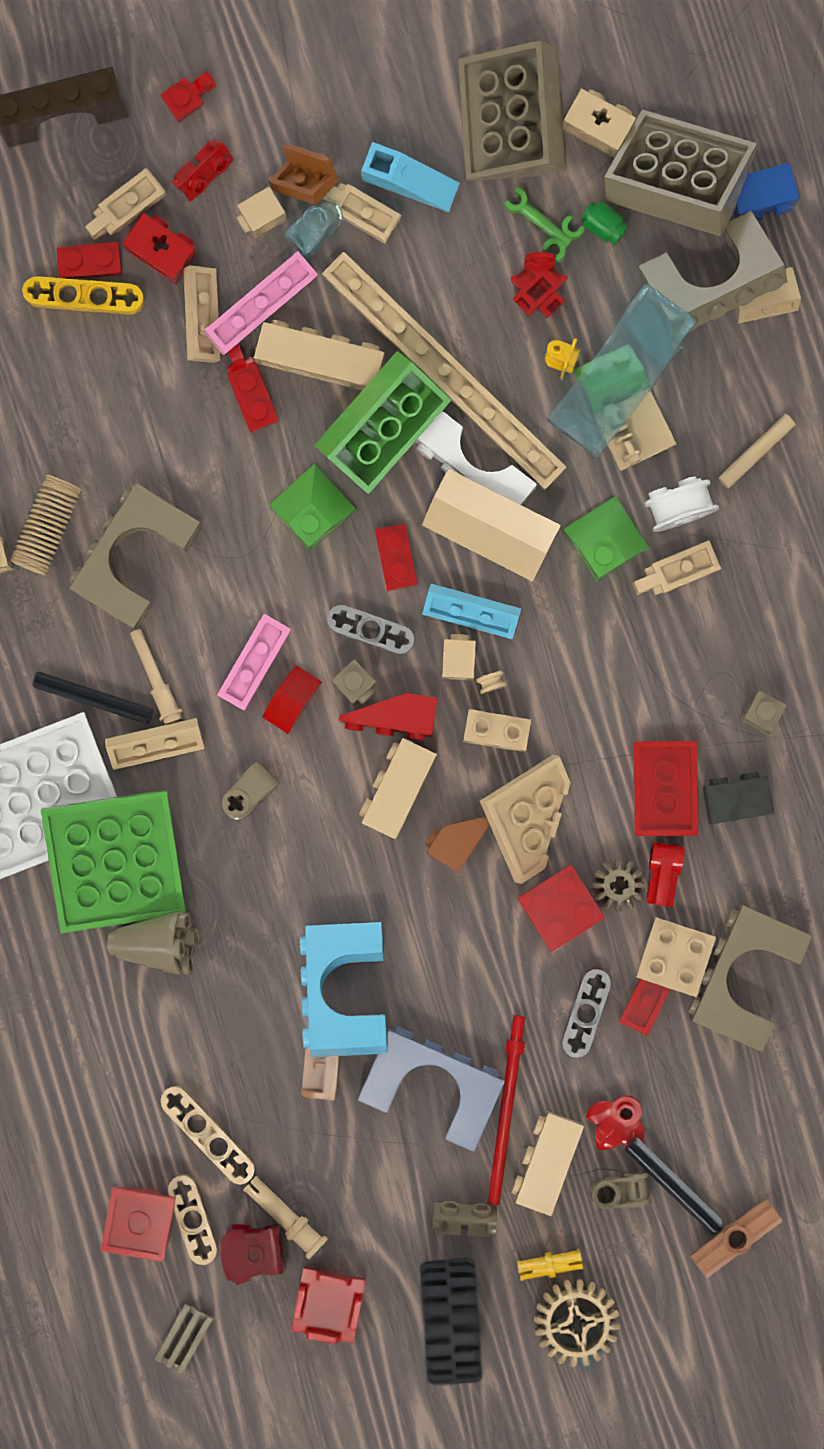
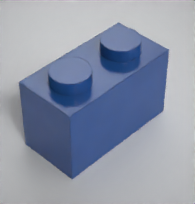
M790 163L747 174L733 212L734 217L737 218L752 211L757 221H759L767 213L775 212V215H782L792 211L793 206H796L800 197Z

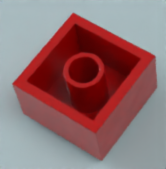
M572 865L566 866L516 898L550 952H553L605 919Z

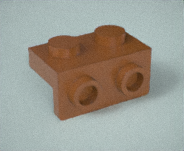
M286 143L282 147V151L287 162L268 182L272 191L317 205L339 181V178L335 172L333 161L327 155L318 154L303 147H296Z

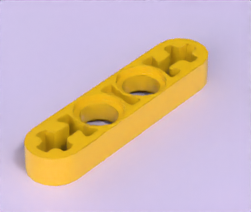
M37 276L28 279L22 289L26 301L30 305L40 308L130 315L138 313L143 308L145 302L140 288L127 283ZM36 285H40L44 291L52 292L51 285H55L53 291L55 301H50L51 296L49 294H40L39 299H35L33 294L29 292L30 290H35ZM71 286L76 289L77 295L72 302H63L60 299V291L64 287ZM96 289H104L108 294L106 302L101 305L91 302V293ZM112 290H117L116 294L118 297H127L128 292H133L138 301H133L132 306L127 307L124 300H116L117 306H112L114 301Z

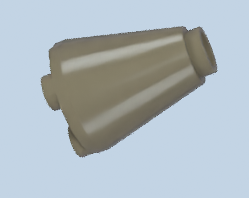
M175 912L117 928V930H111L108 934L107 948L111 956L174 975L193 973V947H197L199 944V931L197 928H192L189 912Z

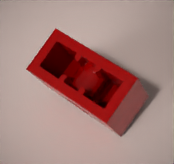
M143 213L122 244L128 253L177 285L184 275L183 268L190 266L197 256L195 247H193L194 241L181 232L178 235L172 233L167 229L169 225L160 217L153 215L150 218ZM166 242L168 249L164 250L161 248L158 251L155 245L157 243L163 245Z

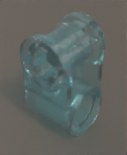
M331 201L311 206L299 220L287 229L284 237L287 240L291 239L301 250V255L307 259L315 254L323 246L325 240L340 226L343 219L342 210L339 205ZM321 211L326 216V224L321 219Z

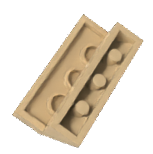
M449 468L422 523V526L532 582L561 525Z

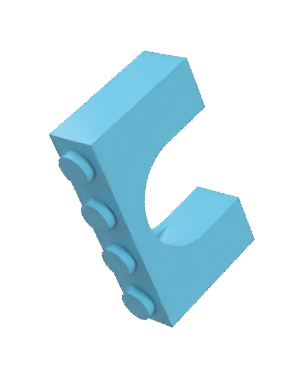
M381 922L305 926L306 936H300L301 955H306L307 967H301L302 986H307L308 997L302 998L303 1017H308L309 1028L303 1029V1047L309 1048L311 1057L387 1054L385 1015L344 1016L330 1009L322 998V988L327 976L340 965L354 962L384 961Z

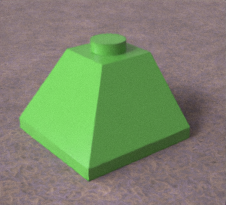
M315 464L269 504V507L310 552L356 511V508Z
M616 496L563 529L596 582L649 549Z

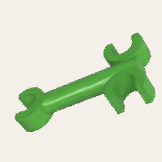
M516 188L514 194L521 199V203L513 205L506 200L504 204L506 210L513 214L522 213L548 234L552 239L544 243L542 252H547L550 247H557L559 254L556 256L555 262H561L565 256V249L573 240L582 237L585 227L582 225L576 232L569 231L567 226L573 218L569 215L563 220L560 229L527 202V195L522 189Z

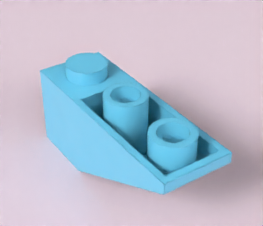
M374 142L371 144L361 170L362 181L448 213L460 185L459 182L419 161Z

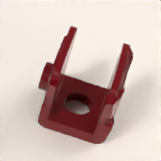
M232 1224V1228L221 1238V1261L226 1279L239 1285L251 1281L252 1277L261 1274L278 1275L284 1273L287 1266L283 1254L281 1226L279 1224H272L263 1228H249V1225Z

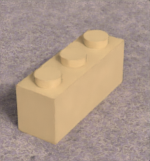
M402 738L400 744L394 742L386 757L391 763L386 772L380 770L373 784V787L378 790L373 800L366 799L359 813L360 816L364 817L362 824L396 840L437 754Z
M546 1111L545 1117L539 1115L533 1130V1134L538 1135L534 1147L528 1145L522 1161L523 1164L527 1165L523 1177L517 1175L511 1191L512 1194L516 1195L514 1199L516 1204L552 1216L584 1128L582 1123L550 1111Z

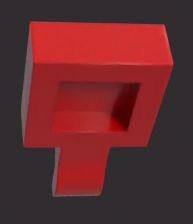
M206 71L198 76L191 85L185 77L161 93L160 96L179 123L204 106L199 97L208 93L217 85L210 73Z

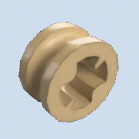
M497 671L476 679L477 683L482 685L480 693H489L507 686V683L501 679L503 671Z

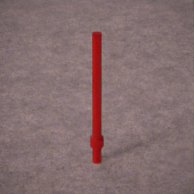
M513 1015L510 1039L506 1041L505 1052L508 1053L504 1078L505 1083L503 1086L487 1204L500 1205L520 1055H524L525 1042L522 1040L526 1017L520 1015Z

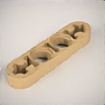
M172 1086L165 1090L161 1096V1107L230 1181L239 1185L250 1181L255 1172V1165L245 1151L187 1090L180 1086ZM169 1093L173 1095L180 1093L183 1096L180 1101L181 1104L187 1109L191 1103L195 1109L188 1112L183 1120H181L178 1115L183 1113V1111L178 1106L171 1108L168 1105L170 1102ZM196 1114L201 1115L206 1120L205 1129L198 1133L193 1132L188 1126L189 1118ZM220 1137L227 1142L228 1149L225 1154L215 1155L212 1153L210 1142L214 1138ZM234 1149L238 1155L234 1156L233 1159L238 1164L243 1162L248 1164L246 1169L248 1176L244 1177L240 1174L236 1177L233 1174L236 1169L230 1161L227 1166H224L221 1161L227 1159Z

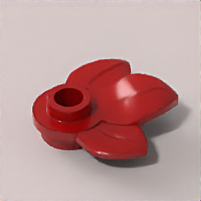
M620 1096L613 1102L599 1101L593 1104L586 1113L585 1117L590 1122L598 1125L595 1132V1144L599 1150H610L621 1143L626 1147L635 1137L641 1141L644 1139L645 1130L640 1122L642 1108L639 1101L632 1096ZM624 1108H629L632 1111L629 1116H622L620 1112Z

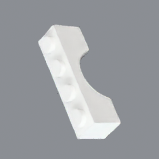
M443 411L415 441L418 444L416 449L429 460L434 456L443 463L441 469L444 472H447L449 468L522 506L536 489L537 484L513 465L497 472H486L472 466L465 459L460 447L463 427Z

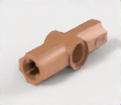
M764 1198L737 1220L726 1224L720 1233L694 1251L690 1257L704 1276L708 1278L737 1255L747 1252L753 1243L783 1220L768 1200ZM735 1230L742 1231L744 1234L743 1242L738 1246H732L728 1243L730 1233Z

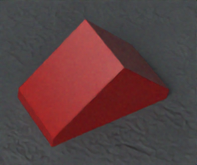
M296 665L276 690L262 718L289 734L322 684V681Z

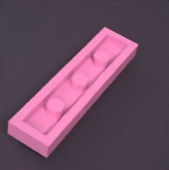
M297 251L203 332L224 356L315 279L318 274L300 252Z

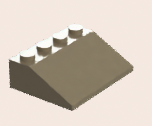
M539 40L458 59L466 180L481 181L536 177L566 171L557 49Z
M641 110L604 176L606 202L721 236L736 207L757 149V143Z

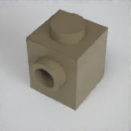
M355 659L331 680L353 706L357 702L363 705L376 693L373 690L376 682Z

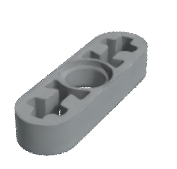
M337 605L328 613V625L337 634L397 655L407 654L414 646L412 631L403 625L345 605ZM341 611L346 612V618L355 622L356 615L362 617L357 624V634L350 633L353 629L351 625L343 624L341 628L336 627L337 622L333 619V616L340 615ZM374 621L379 625L380 633L376 638L368 639L362 634V626L366 622ZM385 626L392 627L389 631L391 635L398 636L400 632L406 633L405 639L409 641V644L402 645L398 649L395 647V641L386 638V645L379 642L384 637Z
M591 969L584 974L562 1038L563 1050L573 1058L583 1057L589 1052L610 990V978L606 972L600 969ZM596 974L601 975V981L605 983L604 988H598L594 996L601 998L599 1004L591 999H581L583 992L590 995L592 986L587 984L589 978H595ZM583 1004H590L595 1009V1017L590 1022H582L577 1016V1010ZM573 1022L581 1027L591 1028L589 1034L583 1031L581 1041L585 1043L584 1048H578L576 1052L571 1051L572 1046L567 1043L569 1038L574 1039L578 1031V1029H571Z

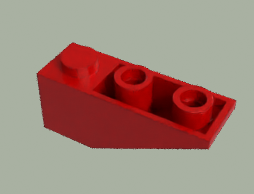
M405 693L340 715L338 721L345 723L344 729L363 732V726L376 728L375 734L394 737V731L407 733L406 739L425 741V736L432 737L438 698Z

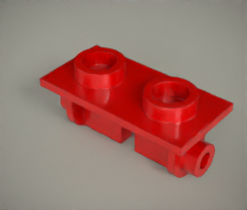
M217 139L213 142L208 141L194 156L200 163L197 167L189 161L173 175L175 179L171 183L179 191L183 192L190 203L203 193L206 187L234 161L223 142L220 143Z

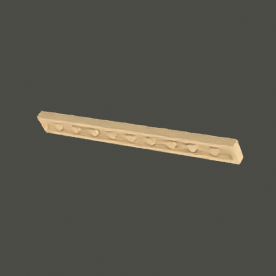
M345 252L322 273V276L407 359L435 383L469 419L544 491L566 470L567 467Z

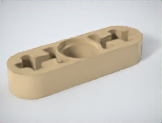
M178 1175L170 1182L168 1194L171 1197H176L174 1212L190 1259L196 1264L206 1265L211 1263L216 1257L218 1245L197 1182L190 1175ZM179 1181H183L184 1185L190 1184L191 1189L187 1192L189 1202L196 1199L197 1204L188 1205L180 1210L178 1204H184L185 1201L181 1193L176 1194L174 1190L179 1186ZM194 1210L200 1213L202 1223L199 1227L189 1228L185 1224L184 1216L188 1211ZM206 1229L207 1234H203L201 1238L205 1246L210 1245L212 1248L208 1251L207 1258H203L202 1254L195 1253L199 1243L197 1237L190 1240L189 1235L198 1234Z

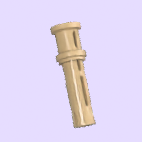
M256 1176L243 1191L287 1231L285 1233L286 1238L289 1241H295L306 1252L305 1257L309 1260L328 1238L326 1236L321 1237L308 1224L309 1220L306 1217L301 1216L299 1218Z

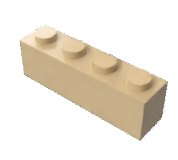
M272 320L271 324L263 322L254 355L256 364L358 390H363L382 369L385 360V353L379 351L380 347L371 343H362L361 346L350 344V339L338 335H332L331 339L319 336V331L302 327L301 331L290 329L288 323L279 320Z

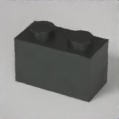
M759 772L741 774V781L729 783L728 777L709 780L710 786L703 788L709 825L774 814L768 776L760 777Z

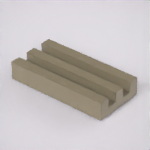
M186 1302L154 1360L159 1363L162 1362L166 1367L172 1368L182 1375L214 1317ZM188 1312L194 1314L170 1358L166 1357L164 1354ZM198 1319H203L204 1323L182 1363L175 1362Z

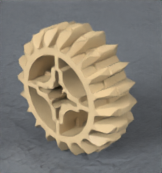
M567 1279L564 1281L566 1290L561 1292L559 1286L555 1284L552 1286L556 1294L554 1298L547 1292L543 1294V1298L549 1304H537V1310L544 1313V1315L534 1316V1322L544 1326L536 1328L535 1335H546L539 1341V1344L542 1348L550 1344L552 1345L547 1352L549 1357H553L559 1351V1363L563 1364L567 1356H571V1366L576 1367L577 1357H582L584 1366H588V1355L593 1354L594 1359L599 1361L601 1357L597 1351L601 1348L606 1353L611 1351L605 1341H617V1336L609 1332V1330L620 1329L618 1322L610 1321V1319L618 1317L619 1312L615 1309L607 1310L614 1304V1300L607 1298L602 1301L606 1294L604 1288L599 1289L594 1294V1282L591 1281L585 1290L583 1289V1280L577 1279L576 1288L572 1289L571 1283ZM576 1298H584L593 1302L601 1312L581 1311L578 1308ZM567 1300V1314L563 1318L558 1319L557 1322L551 1323V1317L555 1309ZM573 1308H575L580 1320L585 1319L580 1324L581 1337L578 1336L577 1330L574 1329L573 1325L571 1327L568 1326V1324L573 1322ZM599 1322H603L597 1338L587 1345L586 1333L588 1329L597 1326ZM560 1332V1334L569 1333L573 1335L576 1339L577 1347L562 1344L555 1338L553 1333Z

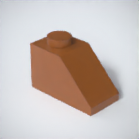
M487 817L446 825L442 827L440 832L434 829L425 843L429 847L427 854L459 873L489 826Z

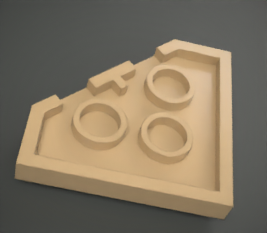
M551 755L480 800L515 883L522 884L546 868L549 858L546 855L551 837L555 838L562 813H559L563 796L568 794L571 784L560 756Z

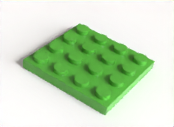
M167 789L41 808L60 933L139 922L175 912H186Z

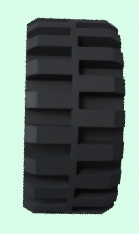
M469 1258L426 1260L420 1265L427 1382L434 1386L477 1383L482 1379V1361L475 1261Z

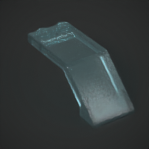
M645 283L626 307V312L600 352L550 414L547 421L594 457L598 458L655 385L697 320Z

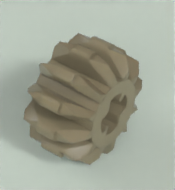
M617 858L614 862L615 870L606 861L603 863V867L607 872L606 875L598 870L594 872L596 877L603 880L602 883H592L591 887L594 889L602 888L603 892L594 896L596 901L601 900L605 896L608 897L603 908L609 909L614 900L616 912H621L622 901L625 902L629 909H632L634 904L630 899L631 896L637 900H642L643 896L634 890L635 888H645L646 885L645 882L635 883L634 879L642 875L641 870H637L632 874L629 873L633 867V862L628 861L624 870H621L622 862L620 858ZM616 876H621V881H626L627 885L626 888L621 889L620 894H615L616 889L611 890L610 882H615Z

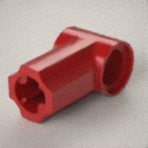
M653 842L649 860V870H651L646 903L673 907L678 875H681L685 847Z

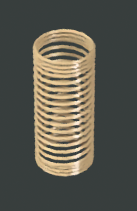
M44 475L45 478H43L44 481L41 484L42 488L39 489L40 493L36 494L39 499H34L37 504L32 505L34 509L30 510L32 514L28 515L30 519H27V524L24 525V528L27 530H21L24 535H19L22 540L17 541L20 545L15 546L17 550L13 551L10 559L12 563L44 576L47 575L49 567L38 561L51 565V562L27 551L50 560L54 558L27 545L55 555L54 551L32 541L55 550L58 549L57 546L32 535L59 545V541L40 534L35 530L58 539H62L61 536L37 525L49 528L60 534L65 533L37 519L67 529L66 526L40 514L65 524L69 522L42 509L54 512L67 519L71 517L43 503L67 513H73L72 510L57 505L45 498L54 500L67 507L75 508L74 505L47 493L76 504L77 501L68 496L80 498L79 495L82 492L79 487L51 475ZM50 488H52V489H54V490H56V491H58V492H61V493H63V494L57 493V492L51 490Z

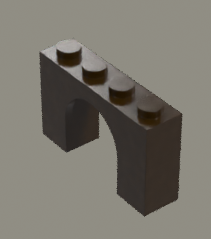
M113 66L0 95V133L8 147L11 148L38 141L36 126L48 119L65 114L90 113L95 116L98 125L128 118L121 87Z

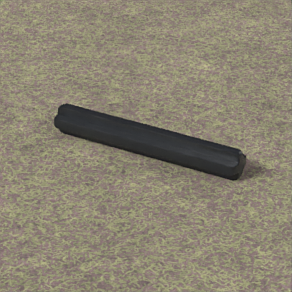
M37 672L33 679L32 686L34 688L144 724H149L153 716V709L49 674Z
M633 1138L626 1145V1152L710 1234L714 1235L721 1230L724 1225L723 1220L639 1138Z

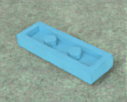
M431 583L422 614L513 639L521 608Z

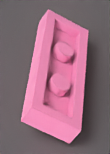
M263 614L217 695L245 711L292 630Z

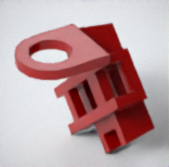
M546 252L526 254L523 263L524 269L517 276L513 275L510 278L511 283L520 291L512 300L529 317L538 310L547 319L565 302L556 291L566 283L568 276L566 274L562 276L554 268L555 254ZM543 278H544L552 287H550V286L543 280Z

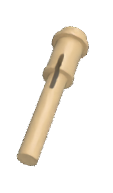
M137 629L131 632V638L153 687V690L150 692L161 714L160 722L164 721V724L168 725L181 721L183 719L181 716L183 710L178 709L169 684H164L142 630Z

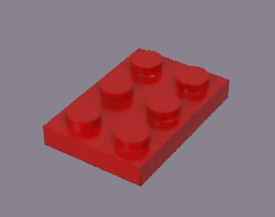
M697 741L633 742L634 836H698Z

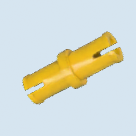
M580 1249L554 1255L551 1252H547L543 1257L517 1261L521 1281L549 1275V1278H554L558 1273L583 1270Z

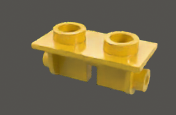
M574 338L572 345L560 340H553L547 346L545 362L549 367L561 371L560 379L562 380L566 372L572 374L580 350L575 348L576 338Z

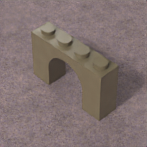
M752 211L729 221L724 229L726 241L739 261V266L734 275L720 285L703 288L687 283L679 274L667 252L639 266L643 284L674 337L683 333H690L696 327L710 320L718 319L726 312L738 306L747 305L753 299L767 292L775 291L788 282L784 263Z
M138 483L134 485L133 489L128 487L119 501L122 504L116 515L112 513L103 526V530H105L104 535L100 541H93L86 553V556L89 557L83 568L78 566L69 580L72 583L70 587L72 592L133 630H137L153 605L119 583L115 577L112 558L117 545L130 534L151 532L187 552L202 528L199 521Z
M739 905L737 910L732 908L725 926L730 928L725 939L720 937L716 943L713 955L717 956L712 968L706 967L701 983L704 985L700 997H693L688 1013L692 1014L690 1021L763 1052L775 1023L742 1009L733 1001L727 988L729 968L738 956L747 951L757 949L765 950L792 963L801 965L813 936L749 907Z

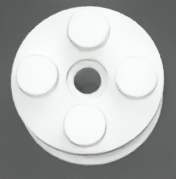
M694 476L678 482L679 487L673 490H667V487L650 492V499L644 505L652 510L656 522L653 531L659 532L671 529L719 510V505H713L707 488L711 484L710 480H701V478L697 479Z

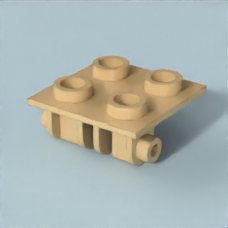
M650 389L616 405L611 404L603 408V411L593 415L620 471L677 445Z
M656 917L636 977L697 997L716 937Z

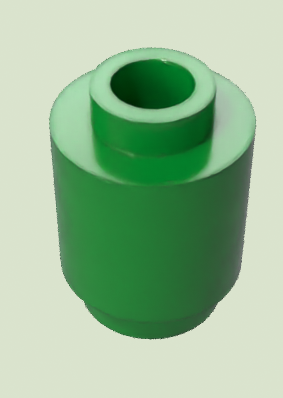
M602 200L598 204L592 202L582 215V218L585 219L583 226L605 243L611 242L613 245H616L629 227V224L624 221L625 217Z

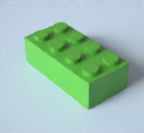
M397 351L314 446L369 494L451 402V399L417 366Z

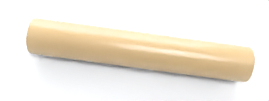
M784 414L718 477L720 483L729 489L796 425L792 418Z

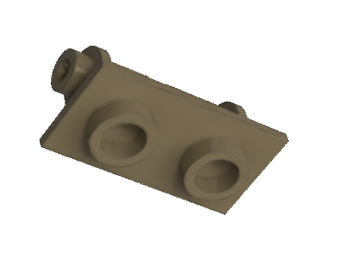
M454 1201L434 1202L432 1230L439 1231L438 1234L461 1235V1225H468L467 1236L489 1238V1234L496 1235L497 1207L484 1203L467 1205L458 1204Z

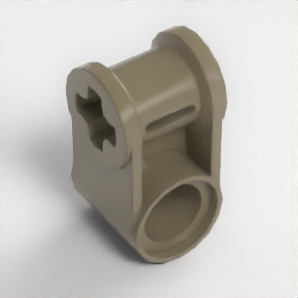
M256 761L224 795L222 808L231 819H244L280 783ZM234 798L238 801L243 798L244 800L241 804L244 809L242 811L235 809L231 812L232 805L230 800Z
M646 1171L599 1178L589 1188L591 1200L601 1209L634 1208L652 1204V1199L648 1198L646 1178L649 1175ZM605 1185L612 1187L613 1195L611 1199L606 1202L599 1201L597 1198L598 1190Z

